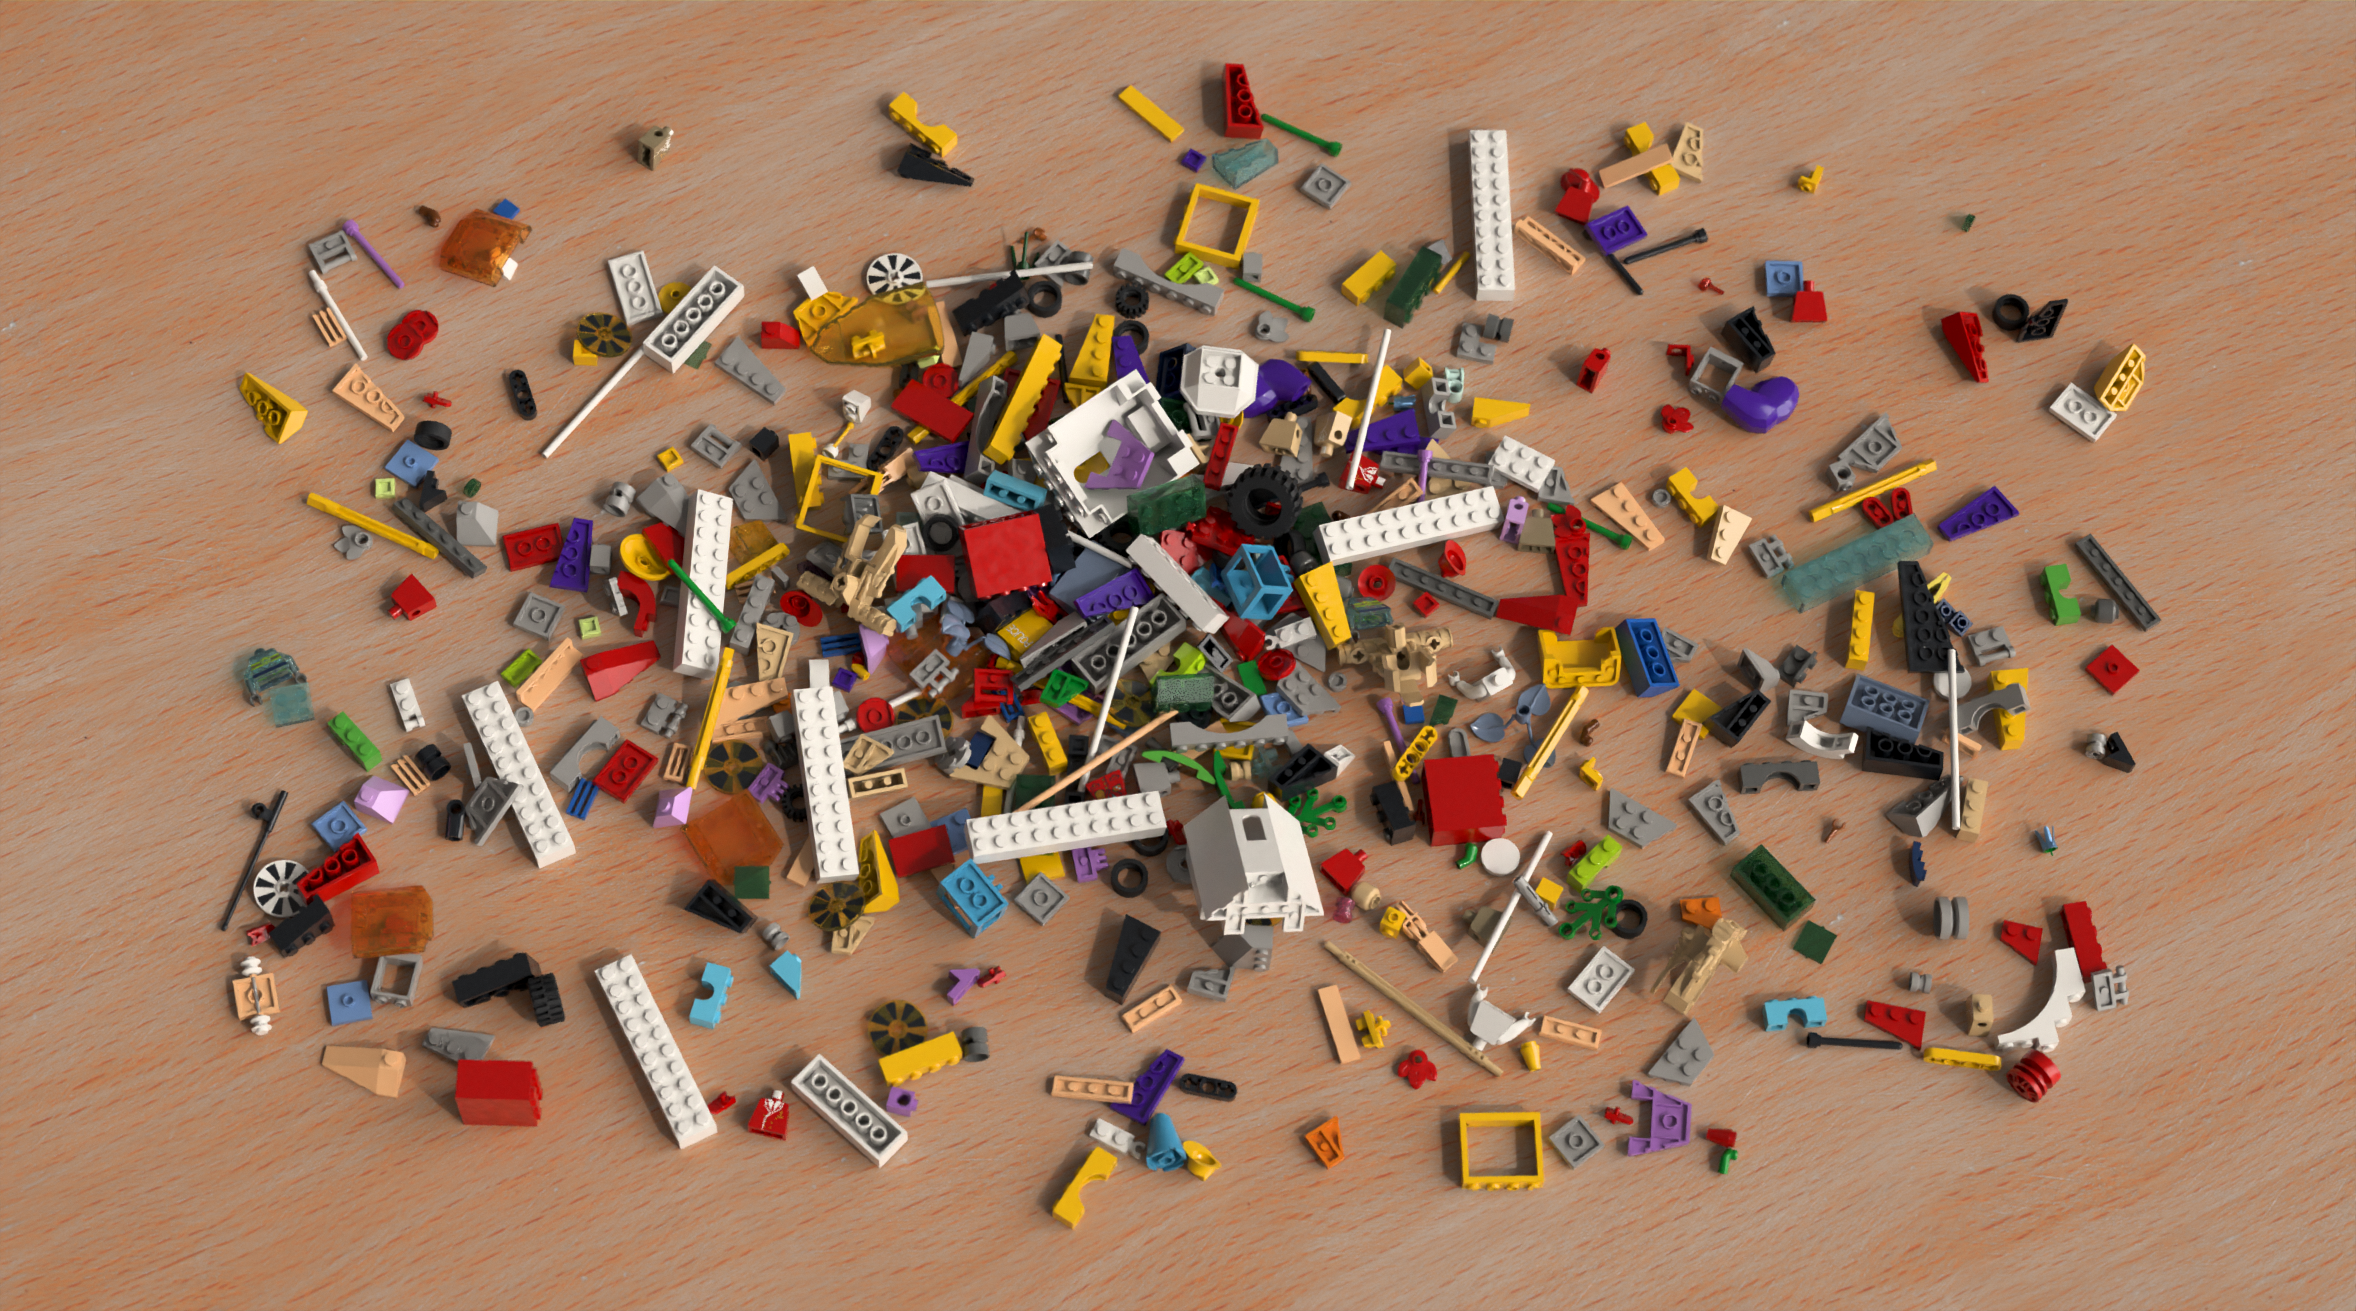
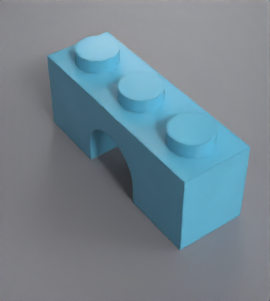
M932 575L928 578H922L915 588L905 591L902 598L898 601H892L887 606L886 614L891 619L897 621L896 628L902 633L916 622V613L912 610L913 605L922 603L932 610L946 599V591Z
M707 962L701 980L702 986L712 990L714 994L708 1000L695 998L689 1016L691 1024L714 1029L715 1023L719 1024L722 1014L719 1011L721 1005L725 1006L728 994L725 993L727 987L731 988L734 976H731V968Z
M1809 996L1806 999L1799 1000L1798 998H1789L1786 1001L1772 999L1765 1002L1762 1008L1765 1032L1785 1030L1788 1025L1787 1016L1791 1014L1802 1018L1804 1028L1824 1027L1827 1021L1823 997Z

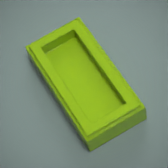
M527 648L501 673V677L512 687L516 688L542 664V660Z

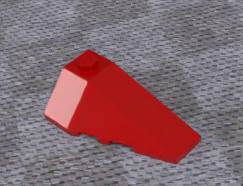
M1959 311L1942 318L1941 328L1975 381L1977 383H1988L1987 363L1982 358L1985 348L1980 342L1983 332L1978 314Z
M1561 594L1500 599L1496 618L1570 636L1580 599Z
M1211 597L1230 617L1219 630L1235 653L1236 658L1245 663L1252 661L1264 649L1266 633L1247 618L1244 621L1238 617V613L1234 610L1232 612L1227 611L1224 604Z
M654 640L600 652L581 659L580 663L593 697L597 702L615 695L626 683L629 684L640 672H644L657 662L661 655Z

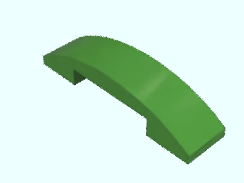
M1163 749L1144 750L1140 754L1160 763L1162 756L1195 768L1197 769L1196 778L1215 784L1214 778L1203 766L1183 754Z

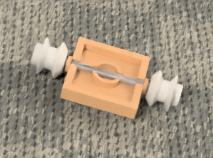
M247 957L240 965L245 968L242 971V975L249 978L233 981L238 1016L240 1020L252 1018L250 1023L255 1025V1027L251 1031L257 1035H264L272 1028L271 1025L267 1024L270 1021V1017L266 1015L280 1012L274 974L258 975L262 972V968L257 967L261 961L256 959V957Z

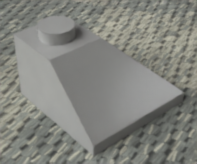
M458 501L456 518L457 541L462 546L496 547L499 512L479 502Z
M1744 648L1737 666L1752 688L1764 693L1777 686L1780 679L1777 668L1773 667L1770 662Z

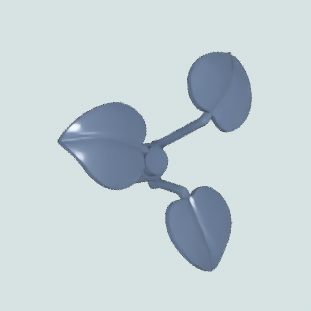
M953 600L947 602L946 606L950 614H946L942 620V634L954 635L945 647L950 655L957 657L963 649L967 651L973 645L984 641V645L988 649L1009 661L1011 660L1007 644L994 634L987 633L986 637L982 636L967 645L966 642L970 637V632L965 627V623L972 624L975 620L974 614L966 605Z
M1539 684L1523 692L1518 699L1516 714H1512V717L1505 725H1503L1504 721L1499 715L1488 713L1470 724L1471 730L1479 739L1495 743L1504 738L1505 732L1503 729H1507L1514 720L1519 724H1526L1531 745L1525 747L1524 759L1529 763L1544 738H1541L1534 742L1530 719L1531 714L1541 716L1550 709L1551 702L1546 685ZM1553 749L1542 768H1550L1554 765L1556 759L1555 749Z

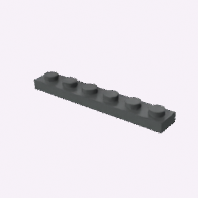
M408 498L393 503L391 509L472 579L486 572V565Z
M2091 533L2075 543L2076 549L2144 632L2161 622L2160 617Z
M1393 557L1389 566L1396 581L1420 591L1428 592L1432 596L1490 620L1498 606L1499 601L1395 557Z
M1103 615L1011 677L1012 684L1019 691L1028 689L1033 683L1062 666L1064 662L1077 656L1079 652L1092 646L1103 636L1108 635L1116 628L1114 622L1106 615Z

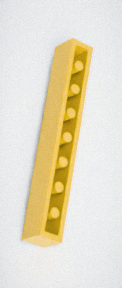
M1043 334L1035 342L982 452L1001 465L1006 460L1010 461L1015 453L1013 448L1019 444L1022 438L1020 434L1028 426L1026 421L1035 411L1033 406L1039 402L1042 396L1040 392L1048 384L1046 379L1050 377L1055 369L1053 364L1061 356L1060 350L1062 345L1049 336Z

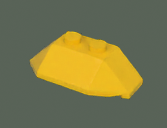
M2135 344L2129 345L2110 360L2094 386L2097 399L2108 411H2126L2143 384L2145 355Z

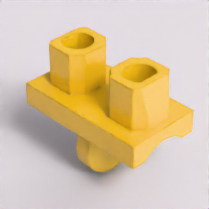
M871 330L866 334L867 337L863 339L859 336L852 337L850 341L853 358L856 360L870 355L872 359H875L877 357L876 352L886 348L884 334Z
M1369 1010L1364 1011V1016L1355 1020L1359 1031L1369 1028L1370 1034L1361 1037L1364 1047L1372 1048L1376 1046L1379 1049L1385 1047L1379 1031H1381L1382 1036L1388 1035L1386 1029L1391 1026L1390 1021H1383L1382 1016L1376 1017L1378 1023H1376L1374 1014H1370Z

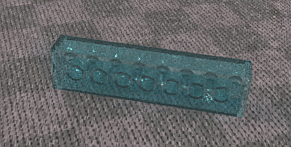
M1915 513L1784 573L1781 585L1801 614L1897 569L1899 561H1915L1930 554L1934 543Z

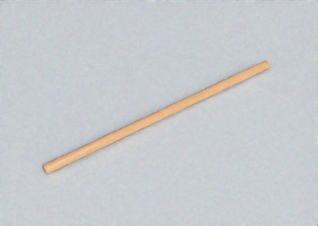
M1183 702L1178 703L1012 813L1031 810L1185 709V705Z

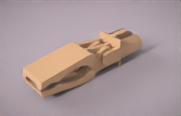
M910 446L878 467L879 470L877 472L884 474L879 493L886 488L887 484H893L907 474L908 468L915 465L912 457L913 450ZM869 477L861 479V482L849 490L848 494H870L874 479Z
M1403 900L1393 907L1406 914L1400 931H1403L1410 939L1413 938L1417 941L1416 948L1442 974L1458 961L1455 954L1434 930L1428 932L1427 926L1418 916V912L1414 913Z

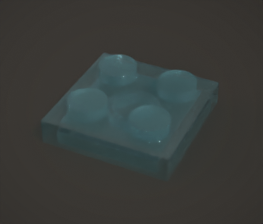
M308 682L269 690L276 728L315 720Z

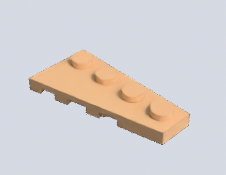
M357 364L350 369L332 390L334 395L391 432H394L405 419L399 409L384 396L383 392L373 384L371 379L362 372Z
M1622 482L1590 500V504L1598 507L1602 514L1615 521L1619 528L1626 530L1648 552L1664 543V537Z
M785 677L726 688L715 730L728 722L737 721L738 718L744 715L753 714L762 707L766 708L787 699L788 692Z

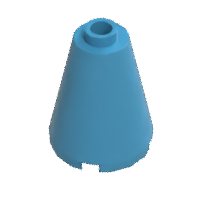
M1158 1113L1150 1121L1146 1164L1148 1168L1157 1171V1168H1163V1172L1175 1170L1184 1164V1160L1187 1159L1186 1153L1170 1116Z

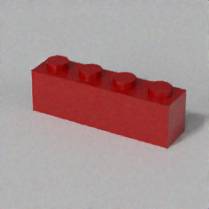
M2086 901L2063 904L2059 913L2068 946L2075 950L2083 983L2092 982L2091 973L2105 970L2107 965L2102 960V947L2097 942V929L2092 924L2091 908L2087 906Z

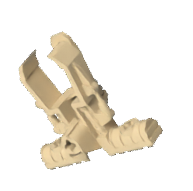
M865 514L856 521L848 541L842 545V554L838 558L835 567L831 570L835 576L832 583L814 573L812 574L810 571H805L800 576L796 585L797 588H803L804 592L818 598L820 601L827 602L826 604L829 606L835 604V607L840 608L843 603L848 605V617H854L855 621H861L862 625L876 631L880 635L885 634L890 637L893 636L894 630H896L897 621L891 619L885 612L870 605L874 597H882L886 581L890 574H894V566L907 547L906 529L898 524L891 526L880 549L871 561L861 558L870 529L883 518ZM844 557H845V558H847V559H849V560H848V562L846 563V565L844 566V568L842 569V565H843V563H844Z
M1403 622L1391 625L1386 624L1385 639L1379 637L1360 640L1356 644L1354 641L1350 644L1343 643L1337 646V662L1339 665L1351 664V662L1362 664L1365 661H1369L1373 665V672H1377L1384 678L1385 689L1399 692L1405 706H1419L1424 703V699L1418 690L1415 680L1421 679L1423 672L1427 677V688L1432 687L1437 682L1436 654H1432V652H1437L1447 647L1452 648L1453 638L1449 627L1405 633Z
M1723 918L1717 920L1712 932L1700 924L1696 929L1691 927L1684 928L1681 932V938H1678L1679 943L1675 945L1676 950L1672 952L1674 954L1673 957H1670L1666 969L1655 980L1650 993L1655 994L1669 972L1682 962L1687 961L1689 964L1663 1001L1681 1015H1686L1714 976L1720 963L1735 974L1743 967L1748 956L1740 941L1746 935L1747 929H1744L1733 920Z

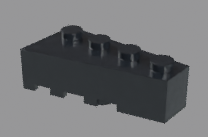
M1015 269L1010 272V277L1005 280L999 279L996 281L997 285L990 290L984 289L980 292L977 299L971 298L952 311L964 336L971 335L972 332H977L985 326H990L998 319L1005 318L1018 309H1024L1031 303Z
M1867 726L1863 738L1862 771L1939 781L1943 771L1944 752L1921 744L1918 746L1911 744L1909 740L1903 738L1900 740L1891 737L1889 733L1873 731L1874 728Z
M1128 914L1125 916L1105 987V997L1120 1005H1123L1161 938L1160 931Z
M520 952L513 955L510 959L499 960L490 967H481L472 974L461 975L458 979L452 981L458 1003L464 1008L488 1002L492 996L501 998L509 996V991L512 990L526 991L528 990V979L540 976L542 973L537 961L526 952Z

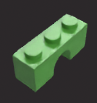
M2067 564L2044 567L2039 580L2041 586H2044L2045 589L2044 598L2050 606L2049 615L2051 620H2054L2055 626L2077 623L2081 616L2077 598H2065L2059 592V590L2067 589L2071 582Z
M343 711L328 722L332 735L342 745L345 744L350 749L355 760L366 772L383 761L380 751Z

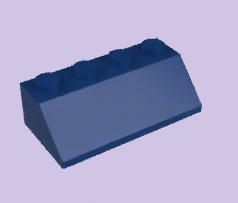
M1656 618L1625 619L1615 628L1619 648L1637 698L1654 697L1680 686Z

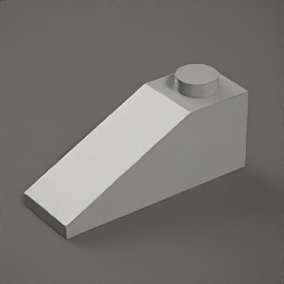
M977 332L971 333L959 376V389H963L990 361L991 354L995 355L997 344H994V336Z

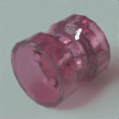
M1345 897L1337 898L1335 904L1337 910L1334 911L1332 918L1340 923H1351L1353 917L1351 912L1355 908V901Z

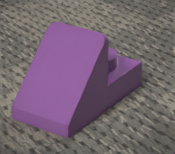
M977 968L949 970V978L956 983L947 991V999L951 1005L954 1006L980 978V971Z

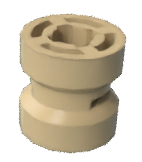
M1250 761L1229 763L1231 781H1238L1242 778L1244 780H1251Z

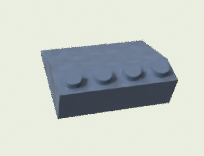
M1085 547L1075 560L1076 568L1067 570L1049 591L1048 595L1069 615L1073 612H1077L1080 615L1073 603L1076 599L1134 570L1135 567L1130 569ZM1110 613L1083 619L1087 625H1090L1103 615L1108 616Z
M1857 673L1840 723L1861 730L1864 733L1868 726L1874 728L1873 731L1879 733L1886 732L1891 734V737L1900 740L1903 738L1915 745L1930 700Z

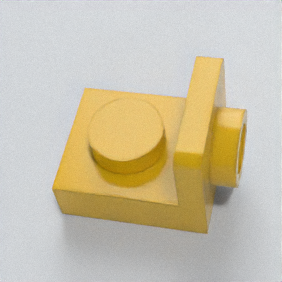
M1817 165L1815 171L1811 170L1808 178L1800 176L1797 188L1814 194L1822 177L1824 167Z
M1592 757L1589 761L1586 759L1580 765L1578 777L1596 792L1601 787L1603 778L1597 770L1592 769L1596 762V758Z

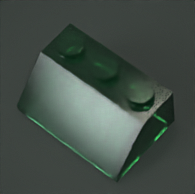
M1214 673L1157 676L1150 689L1153 712L1166 714L1170 711L1183 713L1197 709V711L1208 710L1214 700Z

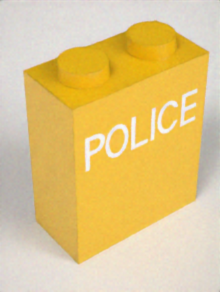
M1032 608L998 631L997 635L1007 644L1011 658L1021 664L1019 658L1048 632L1053 625L1044 617H1039Z

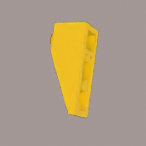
M1474 397L1471 426L1490 428L1529 415L1530 404Z

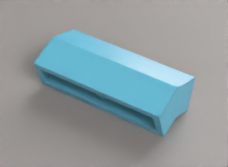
M1203 566L1200 567L1191 578L1209 596L1224 604L1228 611L1233 605L1229 593H1225L1224 588L1221 591L1218 590L1217 585L1214 588L1211 587L1210 571Z

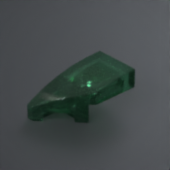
M1439 694L1429 726L1434 728L1438 724H1448L1449 719L1453 717L1458 700Z

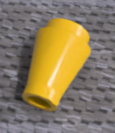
M1536 1041L1521 1044L1520 1052L1528 1066L1529 1072L1540 1070L1539 1045L1536 1044Z

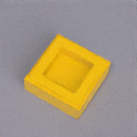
M673 446L657 455V459L667 472L683 464V459Z

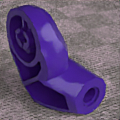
M1270 358L1258 365L1255 401L1243 410V418H1253L1267 413L1278 400L1296 401L1307 391L1312 381L1294 365L1285 360Z
M1774 376L1760 381L1750 390L1734 384L1725 395L1721 409L1748 433L1766 434L1775 425L1786 421L1794 412L1799 400V389L1793 380L1783 376Z

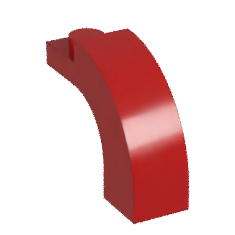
M621 570L617 586L622 597L634 600L640 607L634 625V634L642 638L644 631H648L650 622H656L657 608L655 596L645 580L630 572Z

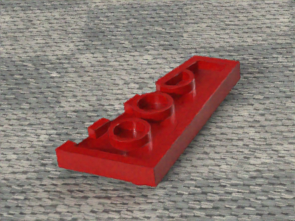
M1590 533L1555 538L1554 551L1565 596L1580 599L1578 607H1585L1588 603Z

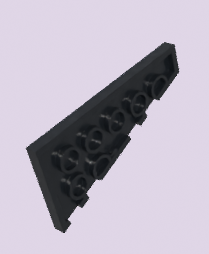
M1899 561L1897 567L1908 673H1948V650L1954 648L1940 611L1937 610L1934 604V597L1928 590L1927 581L1919 562ZM1954 649L1956 654V673H1964L1965 669L1960 664L1957 657L1958 653Z

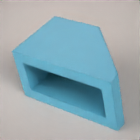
M787 950L770 965V973L798 1000L801 995V960L796 954H791Z

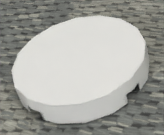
M1966 669L1964 673H1956L1957 699L1959 700L1968 694L1971 687V677ZM1935 673L1933 677L1935 692L1940 697L1949 700L1948 673Z
M1496 838L1485 844L1482 848L1480 859L1488 873L1502 877L1516 870L1520 854L1514 843L1507 839Z

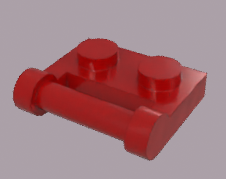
M974 668L973 703L1000 702L1006 703V705H1013V684L1010 680L1013 677V670ZM981 690L1006 691V695L981 694Z

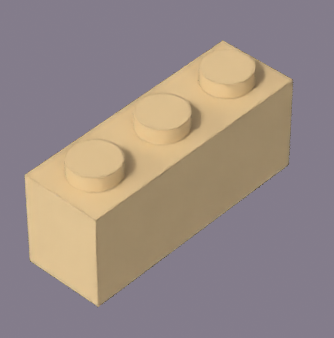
M904 768L846 780L849 801L902 791L908 787Z
M1969 777L1964 789L1960 811V829L1957 830L1956 839L1972 843L1976 842L1981 828L1988 788L1987 781Z

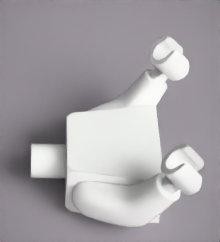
M1498 646L1499 652L1491 650L1494 659L1499 661L1501 667L1497 671L1472 685L1465 681H1460L1458 671H1453L1454 676L1448 674L1449 684L1457 686V689L1468 699H1477L1478 702H1481L1513 684L1512 681L1516 676V672L1507 657H1505L1503 648Z
M1477 984L1476 992L1471 998L1468 1007V1026L1470 1031L1477 1035L1472 1046L1481 1051L1487 1042L1492 1045H1502L1509 1042L1527 1027L1532 1026L1536 1018L1529 1020L1527 1018L1529 1012H1526L1523 1018L1516 1022L1517 1019L1488 1001L1483 1000L1487 996L1488 987L1485 990H1480V984Z

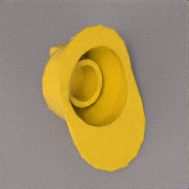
M1188 1140L1182 1144L1188 1155V1170L1201 1181H1206L1215 1169L1221 1167L1219 1161L1200 1143Z

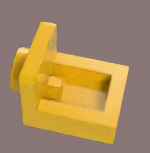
M1389 906L1380 922L1379 931L1385 937L1397 939L1406 914Z

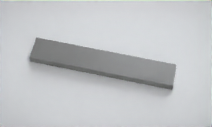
M1383 451L1379 468L1382 471L1419 475L1420 462H1418L1417 455ZM1432 457L1430 463H1428L1427 477L1491 485L1495 468L1494 465Z

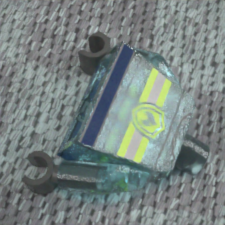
M1372 597L1350 598L1345 608V614L1351 638L1346 642L1350 644L1353 638L1355 644L1357 643L1360 634L1355 629L1363 630L1393 624L1391 608Z
M263 648L257 649L254 652L255 656L249 658L250 666L246 668L244 674L248 693H251L250 703L254 707L253 701L256 698H259L261 705L263 704L261 696L256 692L257 690L262 692L292 678V674L295 675L297 687H301L297 681L298 679H304L305 683H307L306 675L299 672L300 669L292 656L282 652L278 653L274 648L266 651Z

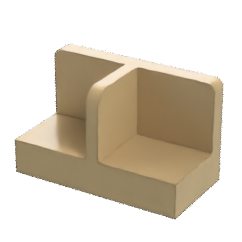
M1186 434L1193 444L1190 450L1200 463L1192 470L1197 475L1203 474L1209 462L1207 454L1211 447L1209 444L1200 446L1198 441H1194L1190 434Z

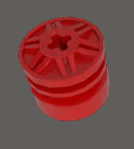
M2035 1049L2029 1050L2021 1058L2020 1063H2016L2006 1075L2011 1087L2022 1098L2032 1103L2039 1102L2042 1096L2046 1095L2047 1089H2051L2061 1078L2060 1071L2053 1061Z

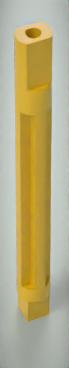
M1009 350L995 364L954 396L951 401L960 406L964 405L978 393L980 382L993 375L998 377L1002 372L1006 371L1007 367H1011L1018 361L1017 355ZM918 425L907 434V438L916 445L931 432Z
M1930 458L1808 511L1810 520L1813 523L1861 503L1868 497L1877 496L1937 470L1936 462Z
M313 492L308 496L307 505L350 522L433 560L438 556L439 550L430 543L419 540Z
M725 647L723 656L718 663L690 763L691 770L686 787H692L694 791L700 771L704 768L733 661L731 660L735 649Z
M1002 656L998 658L995 666L1001 670H1013V675L1023 670L1022 665L1013 660L1009 661ZM1044 677L1033 683V685L1044 690L1049 679ZM1081 694L1068 701L1099 717L1102 707L1101 703L1099 704ZM1109 708L1106 721L1124 730L1129 722L1125 720L1121 722L1114 716L1117 711Z
M1583 685L1577 687L1511 790L1510 793L1517 800H1522L1584 702L1589 691Z

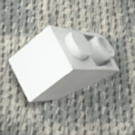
M853 390L842 398L843 415L848 421L860 424L871 407V398Z

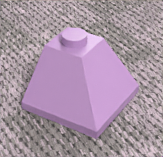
M859 624V639L867 671L873 674L887 653L886 646L889 645L888 636L885 634L880 635L876 631Z
M373 776L362 785L354 803L357 811L393 825L410 790Z
M683 787L659 791L653 827L661 828L686 824L693 788Z

